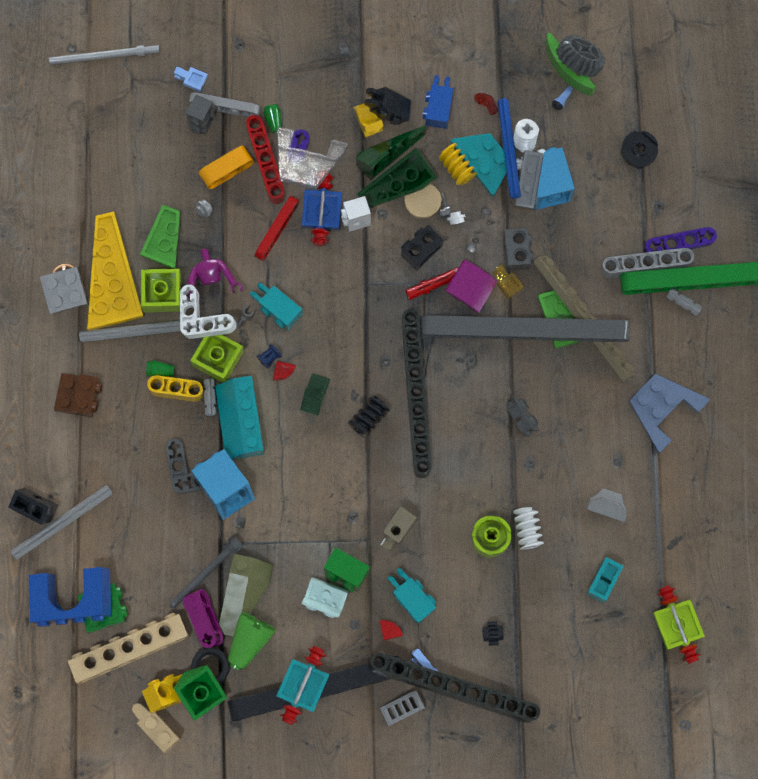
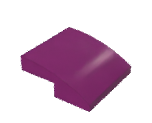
M463 260L445 291L458 302L466 304L474 312H480L497 280L471 262Z

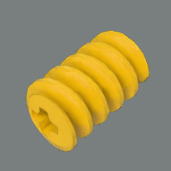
M453 143L441 152L439 161L444 162L443 166L448 168L447 172L452 174V179L456 180V184L459 186L471 181L477 175V172L471 173L474 167L467 168V165L470 163L469 160L463 162L465 155L458 156L461 149L454 150L457 144Z

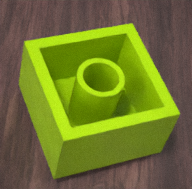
M180 269L141 270V307L144 313L180 312V290L182 289Z
M223 335L208 336L203 338L190 362L192 367L223 383L228 381L242 357L244 349L242 345Z

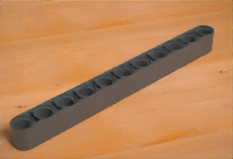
M421 316L420 334L422 337L628 342L630 322L626 320Z

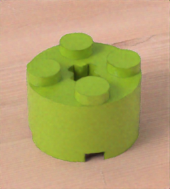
M485 516L479 519L471 533L473 548L478 554L486 558H494L503 554L511 541L510 526L501 517ZM488 533H489L490 535H492V534L495 535L494 540H493V539H490V540L487 539Z

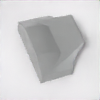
M603 488L589 499L588 510L625 522L627 509L621 494Z

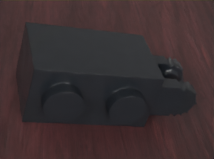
M387 87L366 89V94L371 99H366L364 105L370 108V112L376 114L379 118L388 120L392 125H400V123L409 120L411 100Z

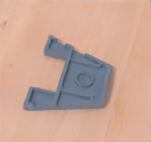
M655 374L631 398L629 404L659 454L672 440L657 426L682 400L698 413L710 399Z

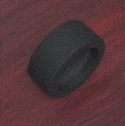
M218 648L201 649L193 657L191 669L198 668L203 657L207 655L217 656L222 662V670L215 677L220 684L229 674L230 665L228 658Z

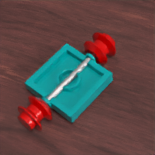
M313 646L312 649L308 648L311 653L309 656L304 657L308 665L292 659L278 691V698L291 703L290 705L283 706L286 711L284 714L279 715L283 717L281 721L289 725H293L294 722L298 723L295 718L297 715H302L300 710L297 709L298 707L314 713L329 678V674L315 669V666L323 665L320 660L322 657H326L323 654L324 650Z

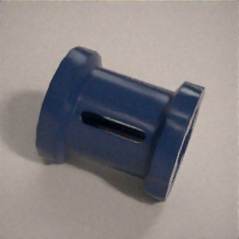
M270 344L265 352L261 355L258 354L256 357L268 369L269 365L275 359L281 358L282 355L274 345Z

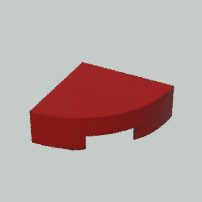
M277 361L273 381H282L290 377L296 365Z
M387 620L379 621L384 641L403 637L402 631L395 623Z

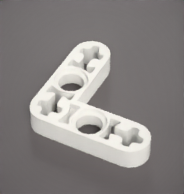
M193 285L182 287L180 290V329L186 338L194 339L229 334L236 329V321L229 314L200 318L199 292ZM189 291H192V294H190L192 302H189V298L186 296L189 294ZM188 308H194L192 315H185ZM229 320L230 323L225 327L224 324ZM212 322V329L205 331V324Z

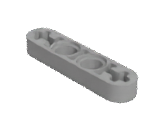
M191 93L189 104H191L195 95H199L212 101L214 111L243 117L260 115L261 107L253 103L201 93Z

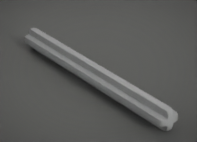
M180 320L103 328L91 331L85 330L79 332V339L81 342L178 332L181 331Z
M107 485L102 487L11 550V554L15 559L21 558L111 496L112 491Z

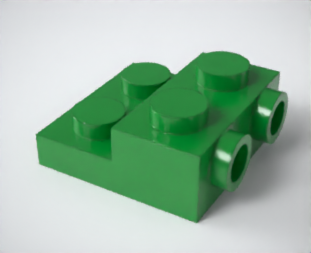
M115 583L110 584L111 617H104V621L86 619L85 627L88 634L126 623L125 617H128L125 605H121L120 598H123L120 586L117 587ZM83 594L77 595L79 602L81 601Z

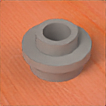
M206 200L196 203L195 209L198 215L208 218L213 211L211 205Z

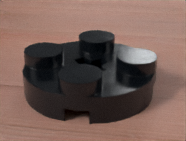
M634 131L624 138L620 153L626 163L637 169H642L655 161L658 155V142L649 132ZM643 146V153H638L635 147Z

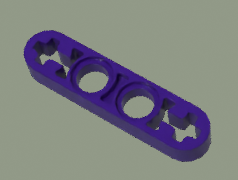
M706 227L655 237L646 242L644 251L645 253L654 252L649 247L651 244L660 246L661 241L663 242L664 250L706 247L715 242L717 233L713 228ZM706 233H708L709 236L712 235L710 240L701 237H704ZM692 236L695 243L692 245L687 244L685 237ZM667 240H674L677 246L669 248L666 244ZM662 246L657 247L655 251H663Z

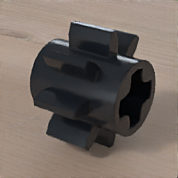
M497 621L488 622L486 627H482L483 642L488 641L489 646L498 645L500 640H504L503 626H497Z

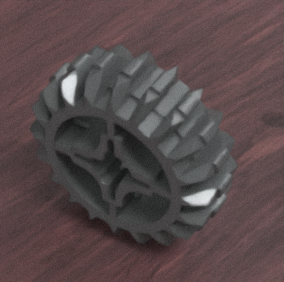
M578 35L566 36L559 43L557 48L558 58L572 72L574 71L578 75L582 74L584 77L596 76L603 69L605 64L604 54L590 40L588 41L584 37L580 38Z

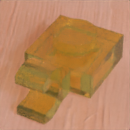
M502 265L496 267L495 271L492 272L500 280L497 285L507 299L523 290L524 286L514 273L508 275Z

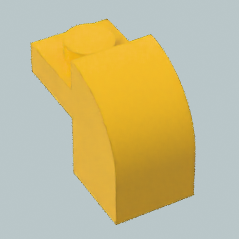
M364 103L353 107L365 137L383 131L382 127L384 125L382 120L376 114L370 112L369 107L364 105Z

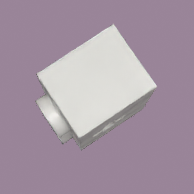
M365 196L343 202L341 219L344 227H348L349 232L371 226V213Z

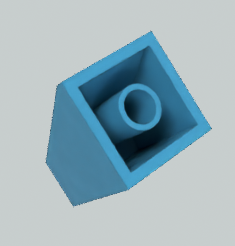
M553 147L544 152L534 205L535 210L571 202L575 188L563 148L557 149Z
M224 449L214 453L211 458L197 464L191 470L196 481L222 520L255 500L249 482Z

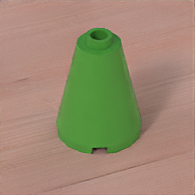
M241 612L228 656L229 665L236 670L245 669L273 637L275 629L268 623L259 621L256 617Z

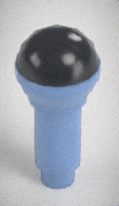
M568 86L558 98L553 100L552 107L555 110H562L564 108L565 101L573 90L572 87Z

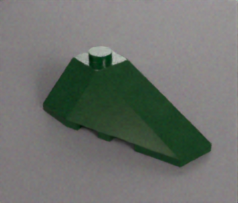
M423 125L371 146L366 151L362 150L356 156V166L370 181L373 180L426 135V127Z
M415 148L357 194L359 197L365 196L369 208L423 190L436 180L437 176L424 154Z

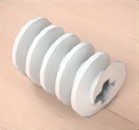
M522 119L516 125L513 137L514 146L522 153H524V150L532 151L535 147L539 127L534 121Z
M532 507L513 511V514L519 515L514 519L515 522H519L516 525V529L522 530L517 533L518 537L523 538L518 541L519 545H523L520 550L537 548L544 544L543 541L537 540L542 536V534L536 533L537 530L541 529V526L535 525L540 519L533 517L538 511L532 510Z

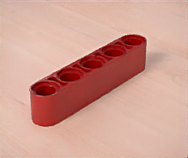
M252 115L246 120L248 136L268 199L273 204H280L285 198L281 177L263 121L259 116ZM253 124L259 125V127L256 129H253L250 126ZM260 140L265 142L263 145L255 144ZM264 157L270 158L268 162L261 161ZM268 174L275 175L273 179L266 178ZM273 191L281 192L278 196H273L271 193Z

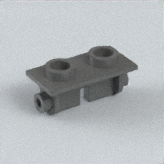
M514 397L515 403L513 400L507 403V410L513 420L518 417L521 418V420L516 422V425L522 435L524 434L527 437L532 434L531 430L539 431L537 427L539 425L538 421L528 412L529 406L524 399Z

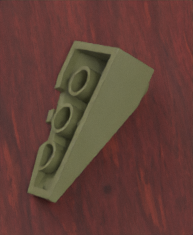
M234 554L219 621L223 635L234 637L241 612L251 614L270 583L274 565L252 557Z

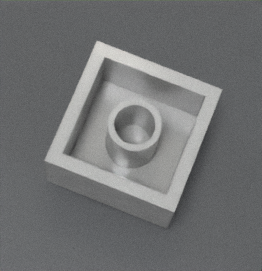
M78 267L40 276L50 314L53 315L89 305Z

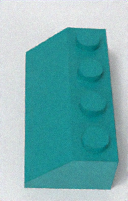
M252 376L233 378L216 385L215 390L224 450L232 460L264 455Z

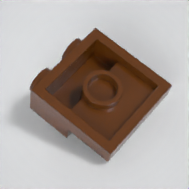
M61 373L54 411L93 418V413L97 412L98 409L97 394H100L102 389V383H100L99 378L81 374L77 376Z

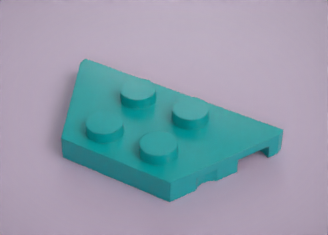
M491 133L451 139V144H457L455 150L461 149L459 155H465L463 160H469L468 167H474L472 172H477L476 177L490 196L494 197L507 173L502 147Z

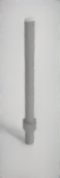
M139 45L136 48L49 57V63L54 65L134 55L141 57L145 56V54L160 53L159 45L147 47Z

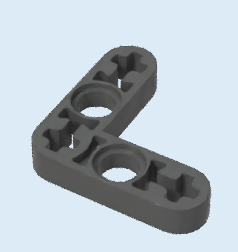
M176 438L167 441L165 449L174 491L178 494L202 491L201 487L195 485L193 473L188 474L182 442ZM173 443L180 446V448H177V455H182V457L170 459V457H174L173 451L169 450ZM177 461L183 463V469L179 472L172 469V465ZM188 478H191L194 488L190 489V485H185L183 490H180L176 485L179 484L180 480L183 483H189Z

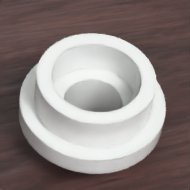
M461 211L450 213L447 221L450 222V225L463 223L466 216L465 214L461 215Z

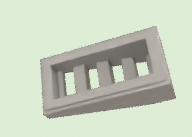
M416 690L380 708L388 726L425 709ZM413 697L414 702L417 706V708L415 709L413 708L409 700V698ZM403 701H406L409 712H406L402 704ZM397 704L403 714L401 716H399L395 708V705ZM389 708H391L395 716V719L393 720L391 719L390 714L387 710Z

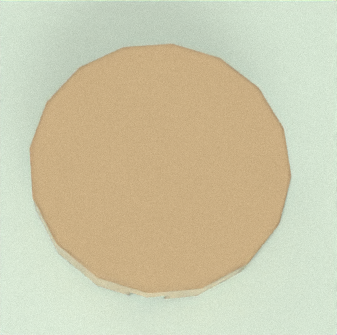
M429 184L423 190L406 195L404 203L406 210L411 216L416 219H429L438 213L442 198L438 189Z

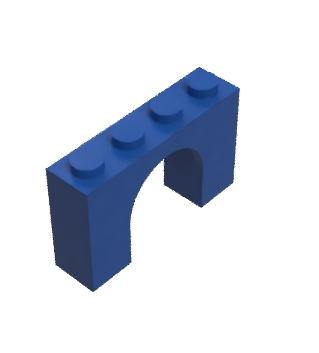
M104 567L83 569V597L76 607L67 611L60 607L56 598V575L49 573L29 575L30 623L37 624V627H49L50 623L55 622L56 625H67L68 621L86 623V619L104 621V617H111L110 569Z

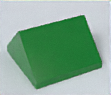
M207 665L184 672L173 688L193 721H196L227 699V696Z

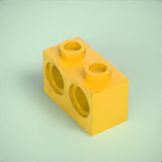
M174 674L164 677L161 682L159 679L148 683V687L142 691V694L151 713L181 703L173 688L182 674L175 677Z

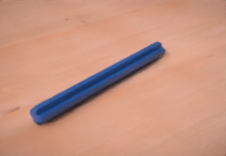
M506 98L498 100V110L509 195L512 199L520 198L521 192L509 102Z

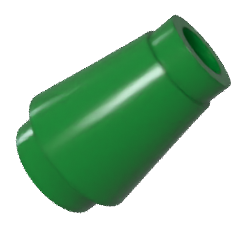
M278 104L265 106L263 115L271 133L282 131L281 109L278 107Z
M152 360V362L147 361L146 377H173L174 365Z

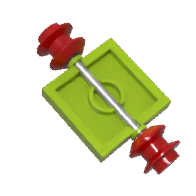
M670 586L659 589L660 593L657 596H662L663 600L660 604L667 605V608L653 612L666 650L682 645L683 648L679 653L685 655L683 662L687 661L688 664L699 660L698 656L701 655L695 651L698 646L689 644L705 636L691 600L675 605L674 602L677 601L679 596H674L673 591L675 588L671 589Z

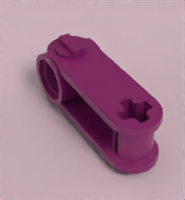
M200 589L184 597L183 605L188 612L201 645L205 648L220 646L224 641V635L211 606L208 594L203 589Z

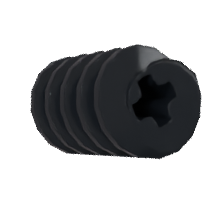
M376 396L374 398L369 397V404H363L364 409L358 410L359 415L354 414V421H348L349 426L363 438V433L370 434L367 429L368 427L375 429L373 422L380 423L378 416L385 417L382 412L383 410L390 412L388 406Z

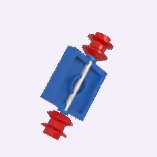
M320 172L319 175L315 176L319 182L315 183L314 186L320 191L305 190L302 227L315 228L311 230L314 238H311L310 242L318 247L325 246L329 242V240L325 239V236L329 235L326 229L339 230L342 192L328 191L333 188L330 181L334 180V177L328 172Z

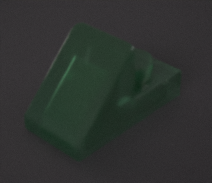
M312 373L308 387L305 388L300 411L319 416L330 383L329 378Z

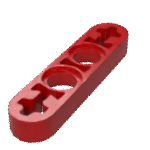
M293 196L287 199L258 246L254 257L261 261L267 258L299 205L298 199Z

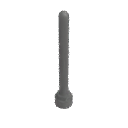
M234 535L228 540L227 547L170 601L169 605L171 608L177 607L183 601V598L189 595L232 552H239L244 547Z

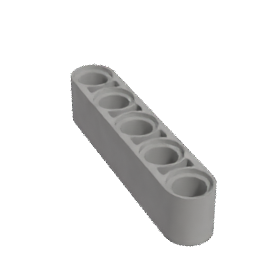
M680 248L612 256L603 261L600 272L605 278H619L620 274L625 272L690 267L694 259V253L691 249ZM680 256L687 257L688 262L682 261ZM661 259H668L670 264L663 263ZM648 260L651 266H645L643 261ZM624 263H631L633 268H626ZM612 265L614 270L609 271L605 266Z

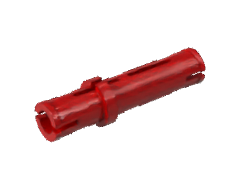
M455 267L427 281L422 280L420 284L405 289L408 299L412 300L423 294H430V291L450 283L458 268Z

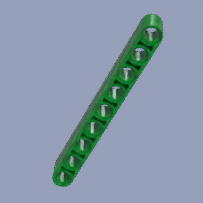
M758 262L625 272L620 274L621 291L623 295L669 292L672 288L677 291L758 285Z

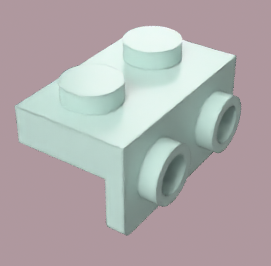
M312 577L302 604L309 610L324 612L328 617H339L349 591Z

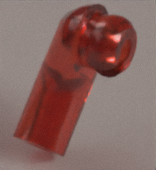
M485 93L475 94V102L487 107L490 115L498 113L497 106L491 95Z

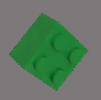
M336 547L323 568L328 580L334 583L339 581L344 589L352 593L354 590L359 592L370 572V566Z

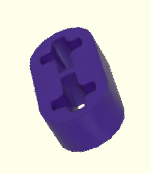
M300 129L293 134L287 153L288 161L293 165L301 164L305 158L310 140L309 134L305 130ZM301 135L304 136L305 140H302L301 145H298V138ZM296 150H299L300 157L293 159Z

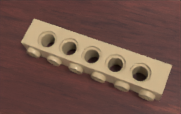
M171 613L164 617L165 620L158 623L157 621H152L146 624V628L140 631L137 628L127 632L128 636L121 639L120 636L112 638L107 645L102 646L98 644L91 647V651L83 654V652L74 654L71 656L72 659L68 661L76 684L85 683L190 638L180 614ZM163 627L170 628V634L167 637L160 635ZM145 635H151L152 641L148 645L142 643V638ZM131 642L133 650L125 653L123 650L124 645ZM113 650L115 653L114 658L107 661L105 659L106 652ZM90 658H95L96 665L91 669L87 668V661Z

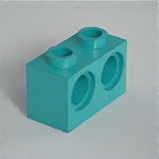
M606 557L586 595L604 604L624 566Z

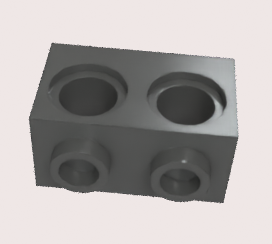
M195 95L186 112L189 127L193 132L197 134L201 132L206 135L215 118L213 102L199 95Z
M527 228L505 229L503 237L507 271L529 270L531 263H534L533 252H530L529 245H532L531 234H528ZM518 237L521 238L523 242L516 243L513 239ZM521 255L525 260L517 261L515 257Z

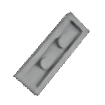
M524 150L519 176L521 196L515 199L514 206L534 209L543 153Z

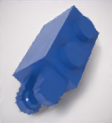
M439 75L434 76L431 91L426 93L425 102L429 103L428 108H424L422 119H426L425 126L447 129L453 88L449 87L450 77L445 78V86H438Z

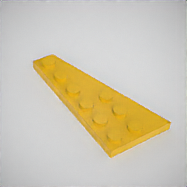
M114 211L96 215L87 331L143 318Z

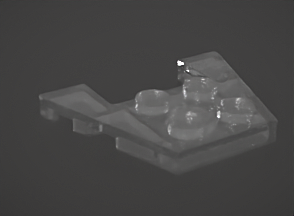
M278 127L279 177L282 182L317 189L348 150V143L337 140L331 141L327 155L293 148L291 144L295 135L294 130Z

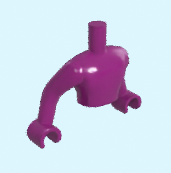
M208 249L201 250L203 262L198 263L192 268L187 285L195 286L197 277H199L204 286L221 282L222 271L231 285V291L235 294L234 288L239 285L240 291L243 292V286L235 281L224 261L221 259L210 260ZM189 291V294L186 295L188 298H190L192 291Z

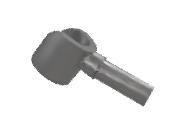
M445 193L440 194L443 208L439 209V214L442 220L450 217L451 211L447 204Z
M249 306L244 307L242 317L236 323L235 331L243 322L253 318L254 311L251 314L245 313L248 311Z

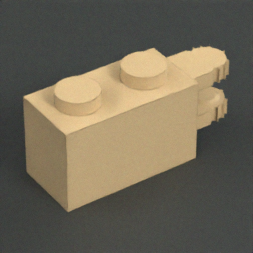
M141 703L133 704L132 712L139 719L137 724L167 754L181 739L156 712L151 713Z

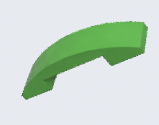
M549 32L546 36L545 45L548 57L557 73L576 90L592 96L596 86L587 76L581 75L578 77L574 71L572 72L565 64L561 63L562 60H559L557 55L559 42Z

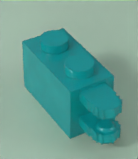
M261 282L256 285L265 294L263 298L253 291L249 293L250 297L259 304L260 311L266 317L270 315L275 320L274 323L281 329L289 330L303 315V309L274 285L271 289H268Z
M399 567L396 570L397 574L405 583L400 586L394 577L388 576L387 579L396 589L393 592V596L418 625L436 610V601L430 594L426 596L422 591L424 587L417 579L409 578Z

